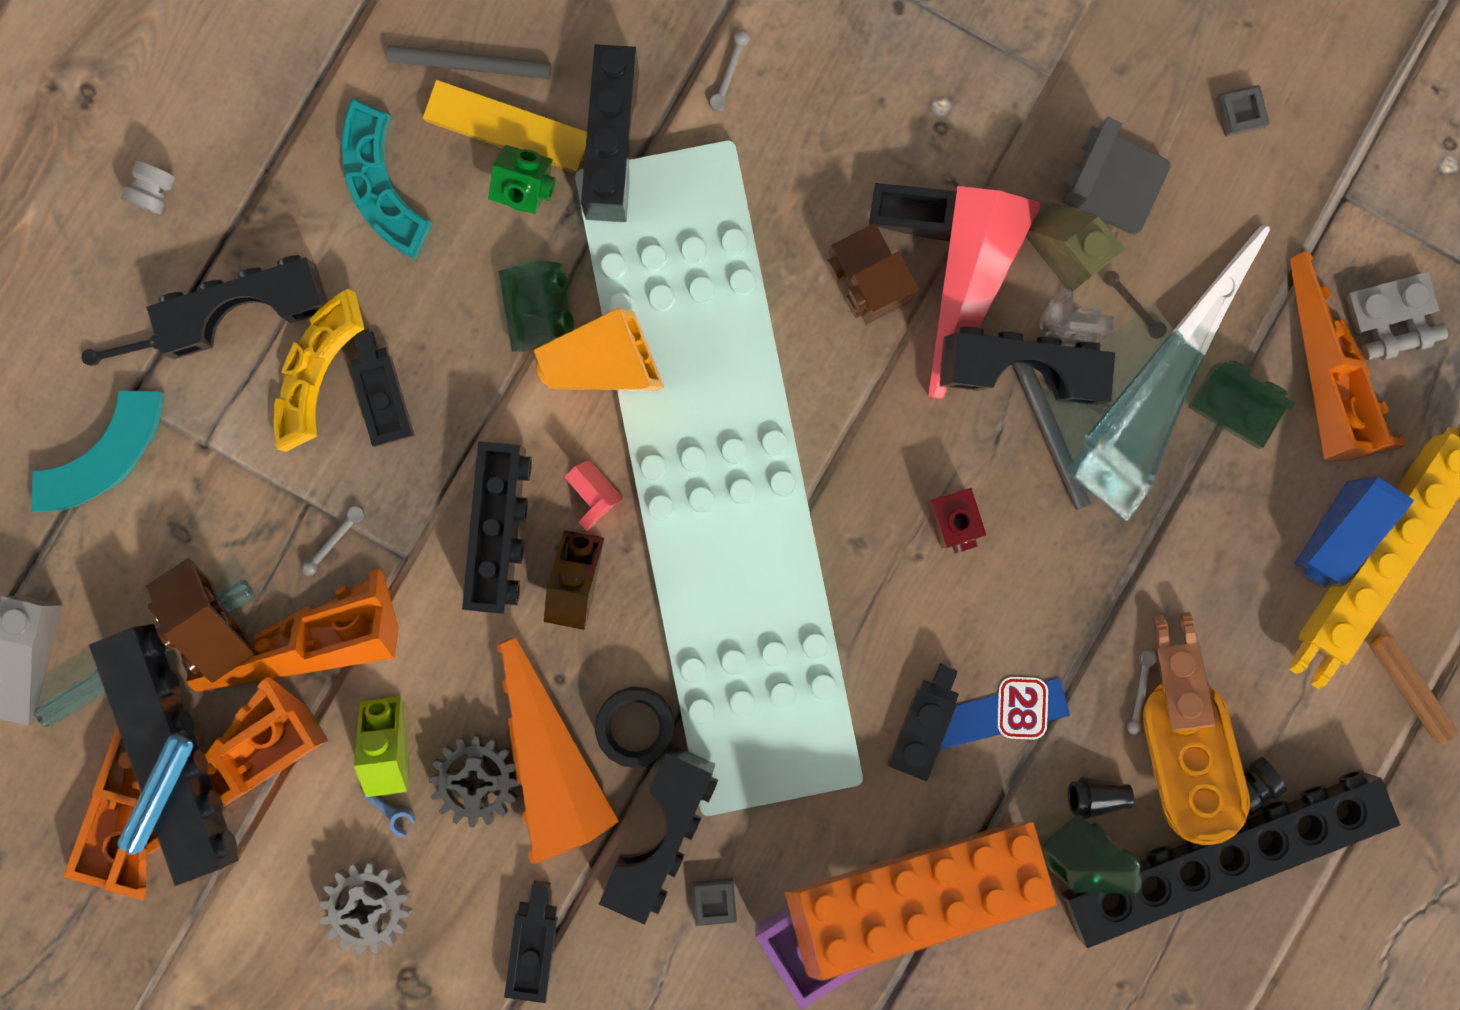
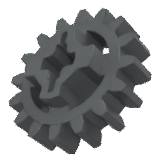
M481 734L473 736L471 745H468L464 737H460L456 740L458 750L447 745L442 749L447 759H436L432 763L440 772L428 779L429 783L436 784L439 787L431 795V799H443L444 804L439 812L444 814L450 809L454 811L453 823L455 824L464 816L468 817L470 827L477 825L479 817H482L487 825L492 824L494 821L493 811L504 816L508 812L504 801L514 803L518 798V795L510 790L511 787L520 785L517 783V777H513L511 774L515 770L514 762L508 763L505 759L511 750L507 747L501 752L495 749L497 746L496 738H492L487 745H483ZM467 754L465 767L462 770L450 771L453 763L460 756ZM486 756L497 764L500 771H494L487 764ZM474 771H477V778L484 779L486 782L478 787L477 790H474L472 782L464 780ZM451 790H456L464 799V804L460 803L453 796ZM501 790L493 803L483 807L485 794L488 791Z

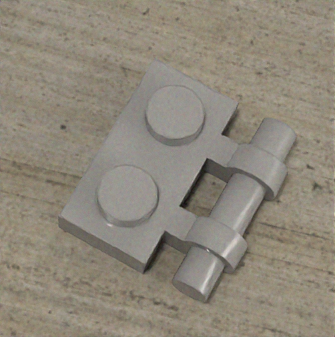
M1429 272L1344 295L1355 335L1371 331L1374 342L1362 345V355L1367 361L1379 357L1382 360L1397 357L1399 352L1412 348L1417 350L1431 348L1434 342L1448 338V330L1445 324L1429 326L1425 320V315L1440 311ZM1406 321L1408 333L1397 336L1391 334L1389 325Z

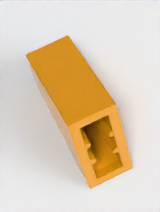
M618 308L533 350L538 361L536 363L538 376L551 389L659 391L665 388L634 311Z

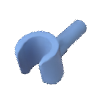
M365 794L363 795L364 799L390 819L389 827L394 835L404 837L407 833L403 827L396 824L395 820L398 817L404 816L415 824V814L410 808L400 807L396 809L379 796L365 797Z

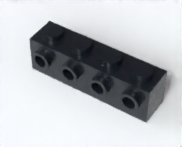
M478 441L462 610L505 614L511 613V605H518L520 581L514 580L515 563H522L524 553V539H518L519 522H526L528 511V498L522 497L523 481L530 480L532 457L526 456V448L521 445Z

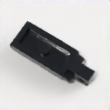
M367 329L357 333L353 338L358 355L350 357L352 366L349 369L372 446L378 447L415 436L394 362L389 355L388 349L386 347L378 349L373 331L370 332Z
M939 663L932 683L923 680L920 688H916L887 765L889 767L928 781L957 706L956 701L959 693L951 690L958 672L956 669Z
M534 880V884L531 887L530 902L520 901L519 909L514 919L504 998L546 1003L558 922V916H556L557 906L548 905L551 882Z

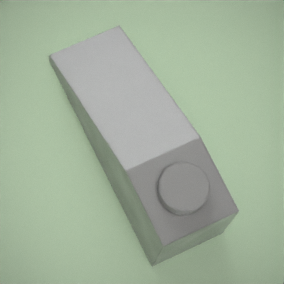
M2 596L0 602V719L27 726L33 724L63 605L27 596Z

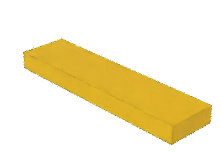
M436 80L423 115L425 122L502 149L505 145H509L519 149L533 150L541 156L553 159L552 166L575 174L580 170L585 157L586 131Z

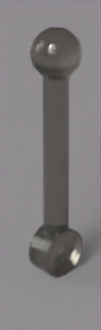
M1115 271L1106 272L1103 278L1104 283L1107 286L1114 287L1148 325L1149 335L1154 339L1165 336L1167 332L1165 324L1153 320L1121 284L1119 274Z

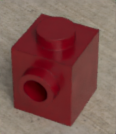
M972 488L927 501L941 548L952 546L954 554L978 547L976 539L987 536Z

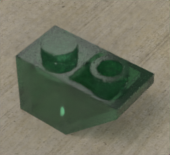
M1079 814L1041 844L1046 867L1075 893L1136 894L1142 889L1141 866L1136 857L1125 848L1122 850L1118 849L1110 842L1108 834L1100 825L1095 822L1088 823Z

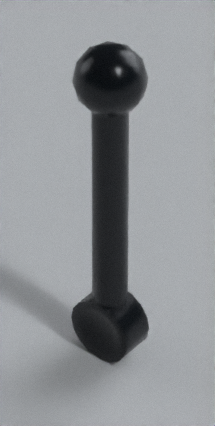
M154 334L149 340L97 352L87 349L82 353L81 359L86 365L96 366L101 359L151 347L157 350L159 348Z

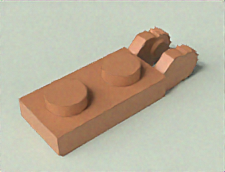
M1191 612L1180 613L1179 624L1183 632L1185 644L1170 646L1169 626L1164 615L1154 616L1159 647L1156 653L1171 732L1214 727L1215 719L1200 642L1196 643Z

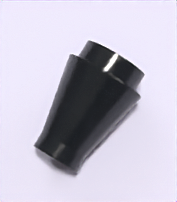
M1081 777L1078 781H1072L1069 785L1068 804L1073 815H1081L1083 819H1088L1121 809H1131L1134 804V793L1130 784H1118Z

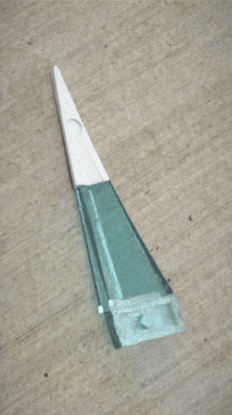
M1262 225L1254 232L1086 435L1085 438L1088 442L1066 471L1067 475L1118 518L1128 521L1151 489L1169 438L1198 369L1235 293L1267 237L1270 226Z

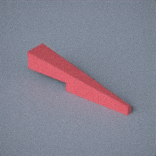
M964 186L957 187L928 397L943 399L948 387L939 386L944 337L957 333L959 327L980 328L1017 252L1020 250L1035 217L1040 211L1041 202L998 190Z

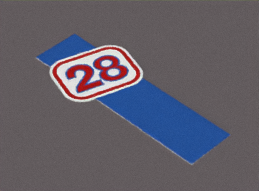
M1008 677L1000 684L999 694L957 705L940 750L1000 734L1011 739H1038L1042 737L1046 732L1047 722L1070 716L1060 678L1043 682L1039 678Z

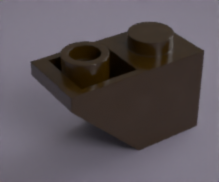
M564 530L546 589L544 622L585 630L604 545L603 537Z

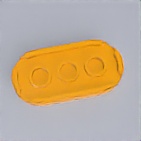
M1161 683L1145 703L1142 723L1166 821L1179 836L1192 843L1215 845L1225 842L1242 828L1250 810L1249 792L1227 706L1221 695L1208 686L1215 726L1171 732L1163 685Z

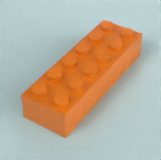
M1012 822L784 891L807 977L822 981L1057 906L1034 822Z

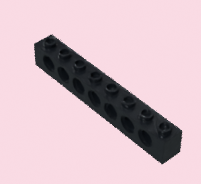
M1363 770L1347 773L1339 778V784L1328 788L1324 785L1311 787L1301 792L1302 798L1288 804L1286 801H1277L1264 806L1262 814L1249 819L1247 816L1242 828L1225 842L1215 845H1200L1185 839L1186 844L1173 849L1170 846L1153 849L1146 854L1147 859L1132 864L1131 861L1117 863L1108 868L1109 874L1093 879L1092 876H1086L1069 884L1070 889L1061 892V896L1078 939L1086 948H1090L1400 826L1382 778L1364 773ZM1347 800L1349 812L1346 817L1339 820L1336 814L1337 807L1342 801ZM1309 815L1311 819L1310 829L1305 834L1300 835L1297 829L1298 822L1302 817ZM1270 830L1273 835L1272 843L1267 849L1260 850L1259 838L1264 832ZM1227 846H1233V860L1226 865H1221L1219 860L1221 851ZM1189 861H1194L1196 864L1194 876L1188 880H1182L1180 876L1182 866ZM1156 876L1158 880L1156 890L1150 895H1142L1141 886L1144 880L1148 877ZM1110 892H1118V905L1112 910H1103V898Z

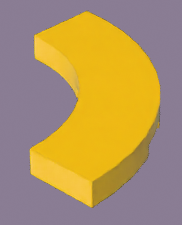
M345 289L325 303L311 317L309 321L312 324L306 330L299 343H293L281 371L285 376L281 387L280 399L275 398L274 436L277 450L287 452L318 436L316 429V403L324 374L341 347L353 336L365 329L357 295L354 291Z

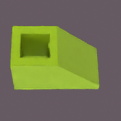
M401 696L360 701L354 768L365 797L407 792L409 752Z

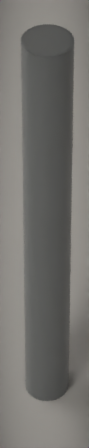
M388 45L387 47L388 62L548 80L551 76V63L396 45Z
M1013 363L1075 509L1078 510L1090 505L1091 501L1034 368L1022 363Z

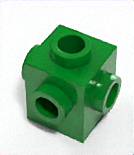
M505 145L492 167L488 200L510 206L516 211L536 214L542 201H549L555 188L556 177L550 176L553 159L541 156L533 150Z

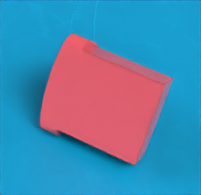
M590 459L575 466L564 476L591 507L578 522L585 531H588L623 498Z

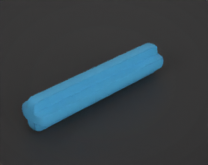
M179 734L168 737L118 840V847L127 853L135 855L143 851L193 748V742Z

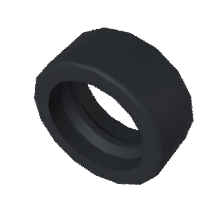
M632 686L617 691L603 703L596 716L595 735L600 749L608 759L624 767L639 768L653 764L665 754L673 739L675 721L671 707L661 695L648 688ZM631 702L643 703L652 708L660 724L659 735L655 742L647 749L641 751H628L619 746L613 739L610 729L611 719L616 710Z

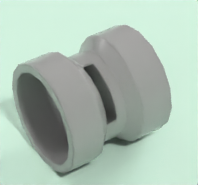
M137 160L132 170L133 177L136 180L135 182L132 181L131 185L125 187L121 199L133 206L160 216L165 206L163 191L166 192L172 189L176 177Z

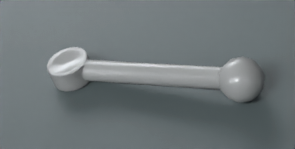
M740 30L734 35V42L736 44L718 93L710 99V107L715 112H721L726 107L725 94L742 48L750 41V36L745 30Z
M357 506L351 507L347 512L348 518L311 560L303 562L301 570L305 575H314L317 572L319 562L354 523H359L364 519L365 513L362 508Z
M1151 650L1142 651L1139 655L1142 670L1133 719L1127 724V730L1131 735H1139L1143 731L1141 716L1150 668L1157 662V656Z

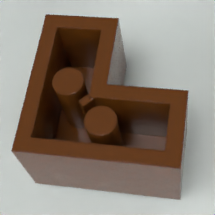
M876 223L831 245L829 250L831 258L826 260L828 268L837 282L843 280L849 292V295L845 296L847 304L854 317L862 316L865 324L909 303L917 292L918 287L900 252L891 253Z
M189 557L146 585L152 601L147 605L148 609L160 624V627L156 629L159 638L168 649L172 650L176 647L181 652L184 663L194 674L200 671L213 683L255 655L245 630L222 607L213 583Z

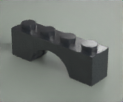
M594 45L581 205L585 220L627 222L630 186V135L633 110L637 101L639 77L637 50L634 46Z
M300 255L288 256L278 260V266L262 271L260 267L250 268L237 274L238 279L225 283L222 280H211L198 285L199 291L186 295L183 292H173L160 296L158 298L159 303L146 307L160 354L171 359H178L213 348L215 332L223 317L232 309L247 303L270 305L281 318L290 323L312 317L327 303L316 264L306 257L302 258Z
M959 327L957 333L945 336L943 339L939 386L973 391L994 388L999 376L1007 367L1013 363H1022L1035 368L1043 374L1052 388L1055 401L1088 405L1111 402L1115 352L1101 351V344L1093 342H1076L1075 347L1063 346L1062 339L1055 337H1038L1037 342L1024 341L1023 334L1017 332H998V337L985 336L984 329Z
M670 744L649 790L658 800L664 811L667 825L666 834L655 847L646 852L632 855L620 854L599 905L644 925L650 912L659 914L668 891L662 889L663 883L667 875L675 878L685 855L678 851L684 837L692 840L700 823L701 816L695 814L701 800L709 803L718 783V779L712 777L715 763Z

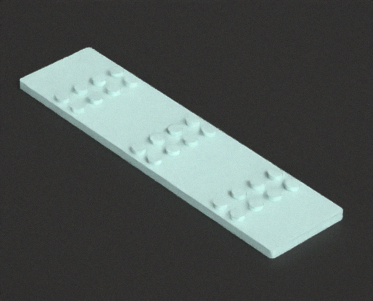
M722 141L629 160L630 186L627 222L585 220L582 205L581 210L602 316L618 308L635 312L665 387L659 391L617 390L688 751L715 763L712 777L717 778L718 783L709 803L703 800L700 801V811L705 816H712L859 786L863 781V775L736 146L732 141ZM584 169L579 170L575 175L580 205Z

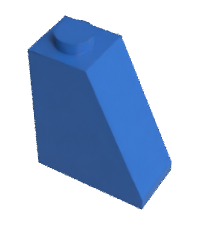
M1380 477L1346 481L1296 559L1295 564L1306 570L1303 576L1319 587L1326 588L1327 585L1344 586L1410 508L1414 499Z

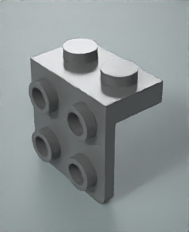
M1107 116L1099 128L1093 125L1090 128L1081 149L1087 151L1081 165L1074 163L1064 183V186L1070 189L1063 203L1077 210L1097 215L1103 222L1127 233L1137 234L1142 230L1170 170V162L1162 156L1118 137L1117 135L1123 123Z

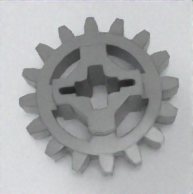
M372 860L366 865L365 870H362L359 862H355L350 865V875L343 869L334 875L337 883L329 882L323 888L330 897L323 898L318 907L328 910V914L319 920L320 924H331L333 928L326 937L330 940L340 936L342 941L339 949L344 950L350 944H354L356 955H361L367 945H369L373 954H377L382 949V941L389 947L397 941L394 932L402 934L408 927L401 918L409 917L413 911L412 908L403 906V902L412 896L411 891L401 892L399 886L404 881L403 876L392 880L389 877L392 867L388 865L381 872L376 871V861ZM372 882L381 886L386 892L374 887ZM349 885L348 893L350 898L347 903L340 906L342 893ZM362 901L364 905H379L370 914L367 910H353ZM392 909L390 922L382 930V915ZM347 924L358 929L359 933L352 930L350 927L347 926Z

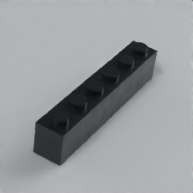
M155 624L132 627L89 644L141 793L168 737L179 734L193 742V748L154 826L174 885L177 886L239 861L236 853V839L227 828L222 814L223 804L221 797L213 789L208 775L207 758L199 750L193 733V719L184 708L179 694V680L170 669L165 655L166 646L159 638Z

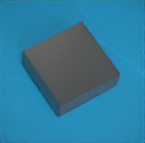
M1260 85L1222 93L1216 98L1226 137L1262 129L1270 124Z
M733 878L692 882L696 926L737 922Z

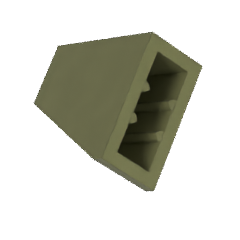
M1055 203L1035 217L1026 235L1029 242L1070 293L1125 250L1099 216Z

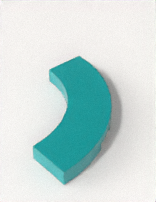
M351 98L346 111L341 137L344 177L355 205L371 228L390 246L416 261L432 223L411 210L401 200L390 181L385 162V140L391 116L388 113Z
M118 390L117 404L112 420L101 439L88 452L66 465L54 469L33 471L31 512H54L74 508L88 503L89 500L98 497L109 489H113L136 468L135 464L143 455L148 444H151L154 439L163 410L164 393L160 391Z

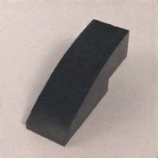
M875 183L869 225L876 223L877 227L950 242L957 191Z

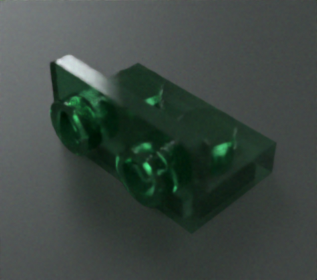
M536 260L499 271L512 352H524L539 348L574 330V318L569 311L566 293L568 281L560 263Z
M1222 361L1213 365L1188 408L1257 449L1264 448L1283 414L1291 411L1295 402L1286 397L1287 391L1282 387L1265 381L1263 384L1251 377L1252 371L1237 361Z

